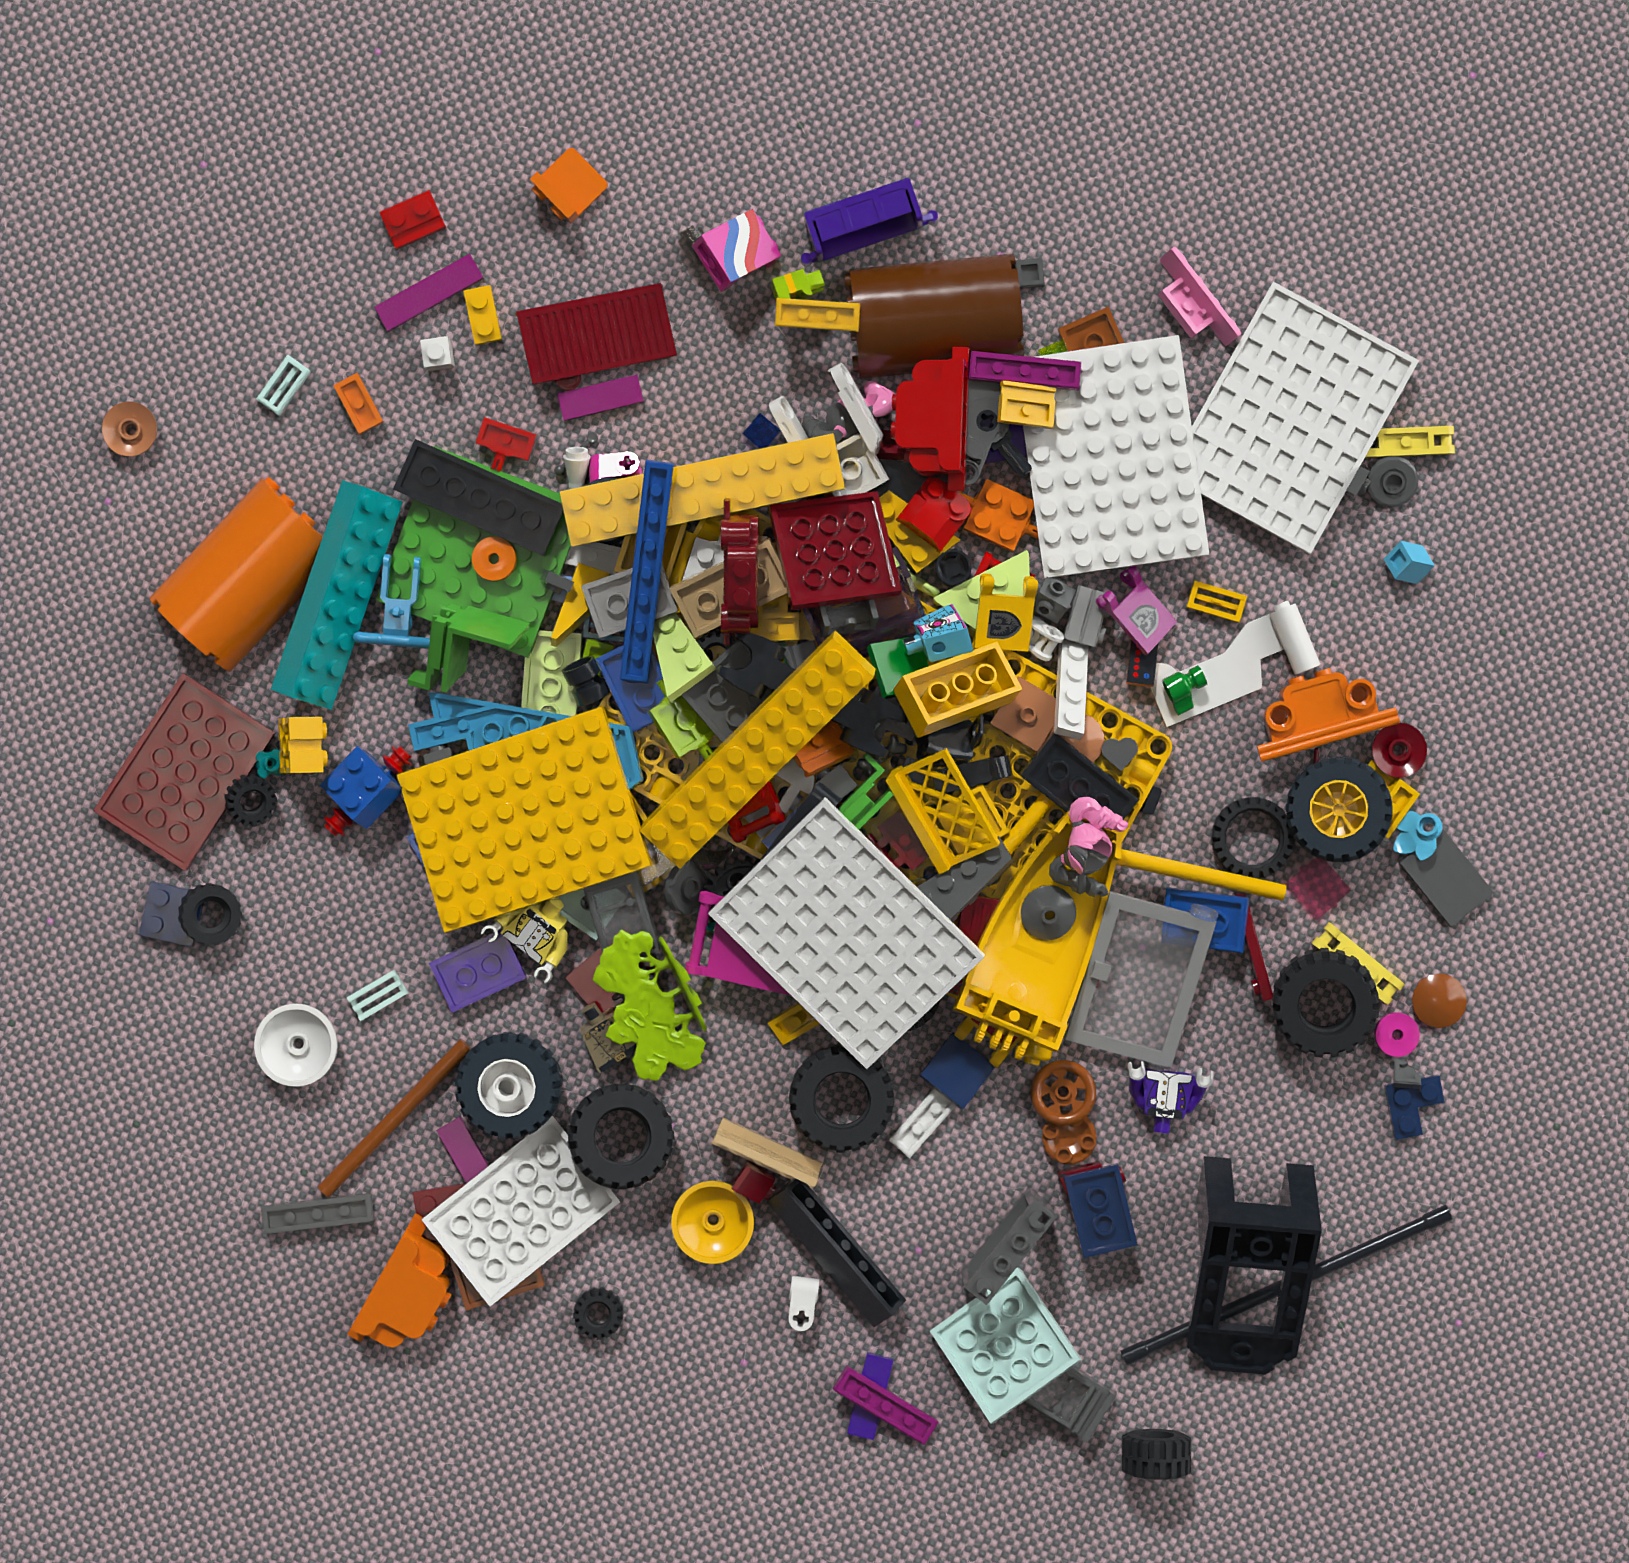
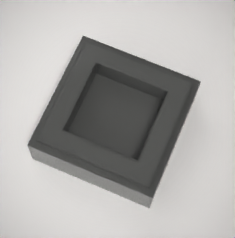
M1042 258L1016 260L1015 269L1018 271L1020 289L1045 286Z

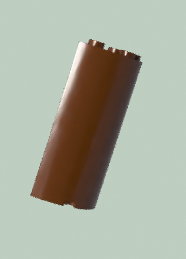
M1014 254L849 269V273L844 274L845 289L851 290L852 297H847V303H860L859 332L850 331L851 341H856L857 355L852 356L853 372H859V379L912 374L914 366L922 360L952 359V347H969V362L971 351L1024 356V345L1021 343L1024 336L1018 271L1014 269V264H1016Z

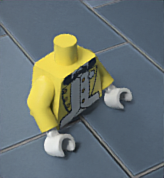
M556 897L549 899L547 902L543 901L497 916L494 919V924L483 927L481 935L486 929H493L495 935L488 941L492 942L497 938V931L502 928L501 934L539 964L546 963L544 967L537 968L534 974L535 979H537L539 973L546 970L548 973V977L544 981L546 984L552 980L551 970L558 966L567 951L568 933L564 929L567 919L559 913L564 904Z

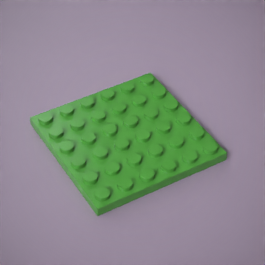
M440 449L562 503L560 493L502 471L490 469L491 467ZM413 499L391 557L388 598L403 600L411 598L414 557H420L421 569L418 601L411 606V614L432 621L433 615L440 616L443 605L455 604L462 606L461 609L463 610L468 606L529 622L528 631L511 649H506L529 658L555 593L545 588L547 582L540 580L541 575L545 569L561 576L571 548L565 515L563 514L545 557L508 541L517 553L516 568L508 578L502 581H489L482 578L475 571L472 564V553L475 546L481 540L487 537L499 536ZM493 554L490 557L492 564H496L499 561L497 554ZM380 586V589L375 600L384 603V601L380 598Z

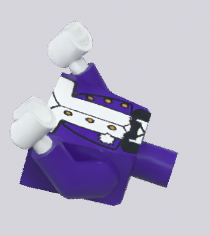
M1141 1061V1066L1138 1069H1133L1132 1063H1128L1129 1092L1136 1106L1142 1109L1145 1115L1155 1116L1154 1132L1170 1133L1171 1118L1184 1119L1185 1114H1189L1202 1100L1207 1087L1213 1083V1071H1211L1209 1076L1204 1077L1202 1076V1068H1198L1196 1077L1192 1073L1145 1068L1143 1061Z

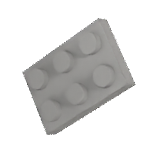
M663 564L661 566L655 619L679 611L670 591V584ZM633 568L581 586L599 638L626 629Z

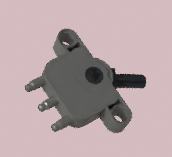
M968 380L965 467L971 469L973 479L965 481V488L974 485L979 478L989 450L992 453L998 450L1020 478L1032 470V466L1011 442L1010 439L1014 435L1009 430V424L997 422L999 395L1001 394L1000 383ZM982 418L984 420L989 418L992 421L989 427L980 426Z

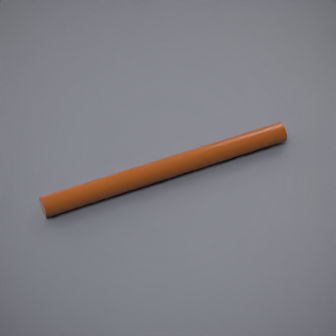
M460 1038L318 1185L319 1190L325 1196L330 1197L466 1057V1054L472 1048Z

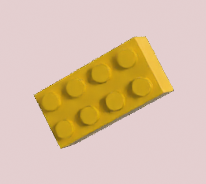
M994 642L904 675L893 691L915 734L919 738L1010 704L1021 692L1022 687L998 642Z

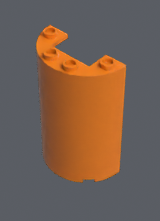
M269 476L266 479L262 477L149 597L154 605L158 604L160 606L157 610L188 641L206 656L214 657V662L229 672L238 665L301 598L323 538V534L313 527L316 522L305 512L300 515L293 508L296 503L285 493L281 495L278 492L281 487Z

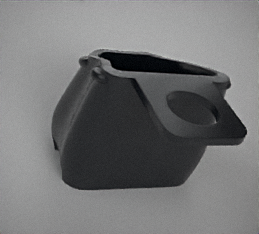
M979 714L974 722L965 720L925 736L917 737L916 757L918 761L947 748L957 766L963 762L968 763L972 760L973 750L983 736V714ZM978 724H979L978 733H977V736H976V738H975L976 728H977V726H978ZM942 758L935 761L932 767H947Z

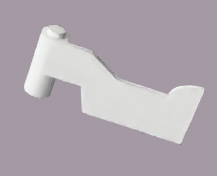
M1285 601L1273 606L1275 612L1245 624L1223 654L1179 671L1187 674L1189 669L1198 665L1203 671L1208 684L1200 689H1192L1191 694L1194 708L1179 716L1176 714L1173 704L1162 684V679L1176 673V670L1168 664L1156 663L1154 686L1150 687L1165 726H1171L1261 689V659L1281 650H1285L1295 675L1321 665L1296 603L1290 605L1289 601Z

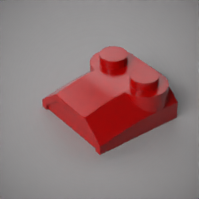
M928 477L896 518V521L901 522L934 547L940 554L973 509L968 500L957 491H947L948 485L938 478Z

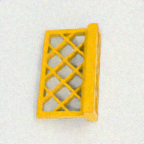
M947 748L906 767L899 766L890 772L885 781L939 874L948 871L951 866L999 846L1000 841ZM943 758L948 767L947 775L932 770L933 763ZM917 771L926 774L923 785L912 782L908 773ZM929 776L944 781L941 792L926 787ZM948 783L959 786L962 791L960 798L945 794ZM924 793L939 798L936 809L925 805L923 801ZM943 800L958 805L955 815L940 811ZM961 806L973 810L975 814L974 822L958 817ZM938 817L953 822L950 832L939 829L936 824ZM956 823L971 828L968 839L953 834ZM978 830L986 833L990 841L984 844L972 841L974 831ZM951 840L966 845L965 851L955 856L949 847Z

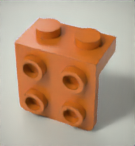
M568 148L542 175L537 171L530 178L533 184L531 188L533 193L541 201L546 198L553 205L550 210L561 221L566 218L570 223L575 221L608 187L607 181L574 148Z

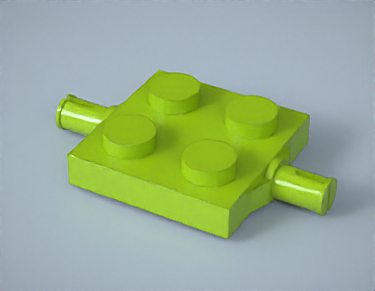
M662 678L656 684L665 697L647 713L676 759L689 751L698 749L704 760H706L713 753L707 743L715 735L714 732L682 695L672 702L668 699Z

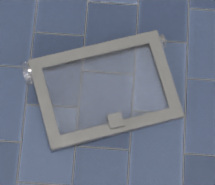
M1109 891L1094 948L1079 989L1065 1040L1149 1062L1148 1067L1157 1071H1164L1165 1067L1171 1068L1215 929L1218 912L1210 907L1199 904H1192L1190 912Z

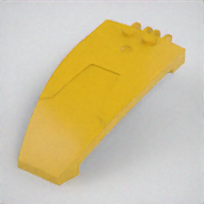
M1069 810L1028 857L1000 899L977 945L985 956L965 975L953 1006V1010L980 1021L974 1038L975 1042L980 1043L983 1040L988 1025L995 1028L989 1045L994 1050L1000 1042L1003 1031L1005 1032L999 1049L1004 1054L1009 1050L1013 1036L1021 1038L1014 1057L1018 1060L1023 1057L1029 1042L1053 1052L1059 1050L1068 1026V1018L1094 948L1116 862L1121 858L1122 832L1103 827L1102 830L1108 835L1112 843V853L1100 870L1086 876L1096 879L1099 883H1103L1107 887L1108 895L1104 897L1100 895L1091 897L1086 892L1078 894L1072 891L1070 887L1054 882L1049 875L1050 864L1055 858L1064 854L1073 829L1068 815ZM1085 818L1082 819V821H1083L1084 823H1089V824H1090V822L1088 821V819H1085ZM1044 885H1053L1064 889L1072 897L1076 907V918L1071 929L1062 937L1053 940H1043L1034 937L1026 930L1021 920V906L1025 897L1032 890ZM1047 911L1045 918L1052 919L1055 913Z

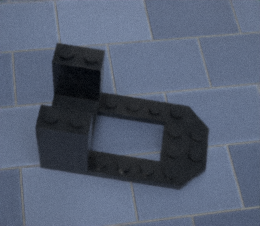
M1204 1156L1196 1198L1201 1258L1186 1339L1187 1348L1193 1354L1197 1353L1210 1370L1266 1375L1275 1370L1276 1364L1283 1360L1289 1362L1296 1358L1298 1354L1322 1233L1314 1165L1286 1163L1279 1204L1271 1205L1235 1202L1231 1158ZM1229 1267L1283 1271L1273 1326L1219 1322Z

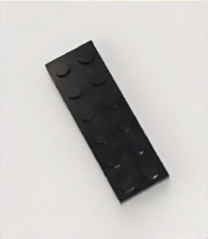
M417 439L414 440L393 487V490L544 557L564 514L562 503Z

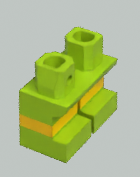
M804 268L774 278L771 284L775 300L776 298L812 300V296L823 292V287H825L820 270L805 274Z

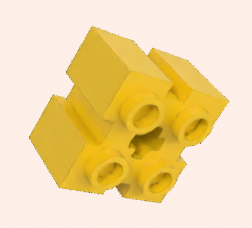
M322 717L278 718L280 740L279 773L324 772L323 767L327 766L328 757L327 751L322 750L321 739H326L327 726L325 722L322 723Z

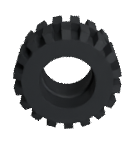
M1139 1429L1122 1435V1471L1133 1477L1153 1480L1184 1477L1191 1472V1437L1182 1432L1167 1429Z

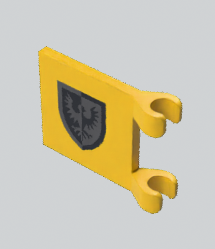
M988 573L981 574L973 647L980 648L998 642L1002 650L1029 651L1038 581L1033 576H1025L1023 580V596L992 594L995 583L994 577Z

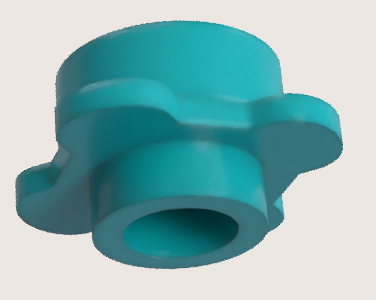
M273 749L271 752L259 751L256 754V768L259 777L266 778L268 775L280 776L282 774L279 773L280 750ZM268 761H271V766H268Z

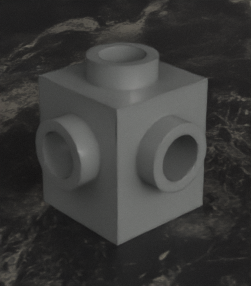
M1046 577L1042 583L1038 581L1034 611L1057 624L1067 611L1077 590L1055 577Z

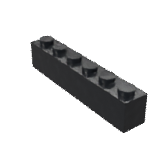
M794 1178L782 1186L767 1201L873 1327L893 1316L904 1304L906 1299L807 1183Z

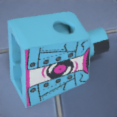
M953 604L915 620L913 625L916 635L902 640L907 655L923 650L930 662L973 651L968 628Z

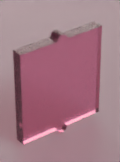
M1317 857L1305 867L1301 866L1299 868L1300 871L1285 883L1317 920L1332 907L1336 908L1337 903L1351 891L1349 886L1327 861Z

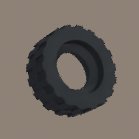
M206 883V885H197L196 888L190 889L185 897L183 896L182 903L178 908V920L181 923L182 930L191 939L203 945L209 946V944H213L215 946L220 945L219 943L221 942L225 943L231 936L237 933L236 930L241 925V905L237 901V897L230 890L218 884ZM206 901L219 903L224 913L220 924L212 928L202 926L197 920V910Z

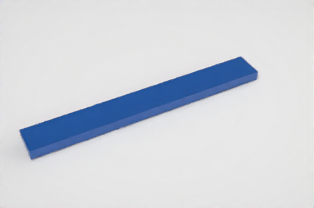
M654 460L645 461L619 680L647 683L674 463Z

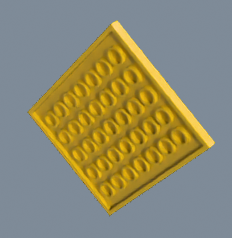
M598 707L397 774L444 933L653 866L644 836L640 832L639 819L604 707Z

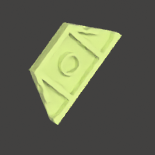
M1027 550L983 572L994 577L995 583L992 594L1023 596L1024 577L1030 576L1029 553ZM981 574L933 598L937 606L945 607L953 604L964 623L970 626V629L974 632L976 629Z

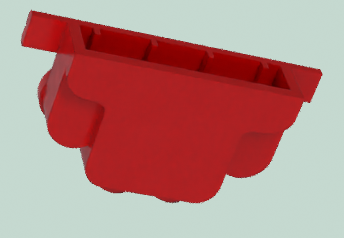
M952 347V359L922 360L918 362L912 371L914 381L902 382L897 387L896 394L892 395V410L896 411L895 422L891 423V438L895 439L896 443L904 450L910 452V463L919 474L923 476L948 474L947 491H965L969 347Z

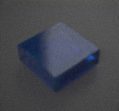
M759 413L742 434L759 449L768 447L781 430Z

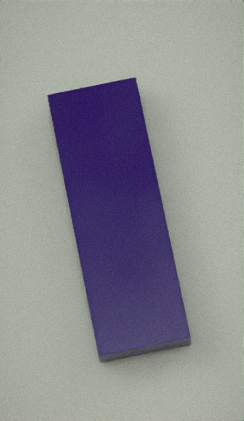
M867 1352L862 1375L887 1389L894 1359ZM854 1403L847 1434L874 1440L879 1418Z

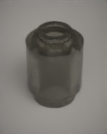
M692 225L680 233L681 239L678 240V243L690 263L695 264L698 269L704 265L692 245L704 234V231L701 227L695 229Z

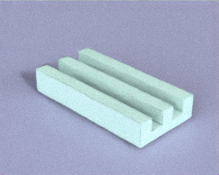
M287 355L256 400L280 416L312 371ZM290 363L294 365L274 395L267 401L265 398ZM301 370V374L277 407L274 406L297 372Z
M394 969L348 996L347 1000L353 1006L352 1008L356 1011L359 1020L362 1021L409 992ZM393 977L394 983L360 1003L356 1001V998ZM399 987L400 992L366 1012L362 1011V1007Z

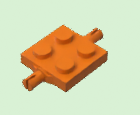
M986 479L981 491L975 498L959 491V494L968 500L973 509L963 530L1011 552H1014L1019 539L1024 534L1039 540L1037 527L1029 524L1031 512L1034 508V501L989 479Z

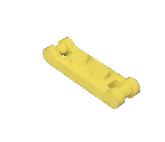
M1454 426L1381 429L1376 437L1377 448H1370L1365 458L1455 454V445H1452L1451 436L1454 435ZM1434 436H1441V445L1434 446Z
M1328 922L1323 928L1325 930L1319 938L1316 937L1311 944L1319 951L1320 948H1329V951L1336 952V949L1345 951V955L1349 957L1353 955L1359 959L1360 964L1366 966L1372 979H1374L1379 1000L1388 1006L1393 1000L1391 998L1397 990L1400 991L1405 984L1344 935L1338 928ZM1335 938L1339 943L1332 950L1328 944ZM1382 978L1389 982L1383 991L1377 987Z

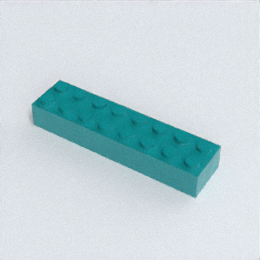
M342 480L270 690L332 710L355 643L353 635L359 632L403 501Z

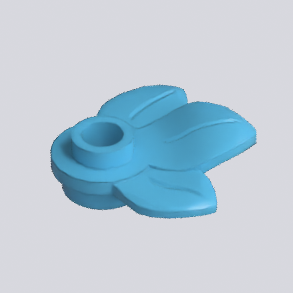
M1408 811L1396 827L1401 833L1394 843L1393 850L1400 854L1416 852L1421 861L1428 859L1437 848L1436 838L1440 836L1443 829L1439 817L1432 813L1419 815L1414 811ZM1427 824L1434 825L1433 830L1430 832L1424 831V827Z

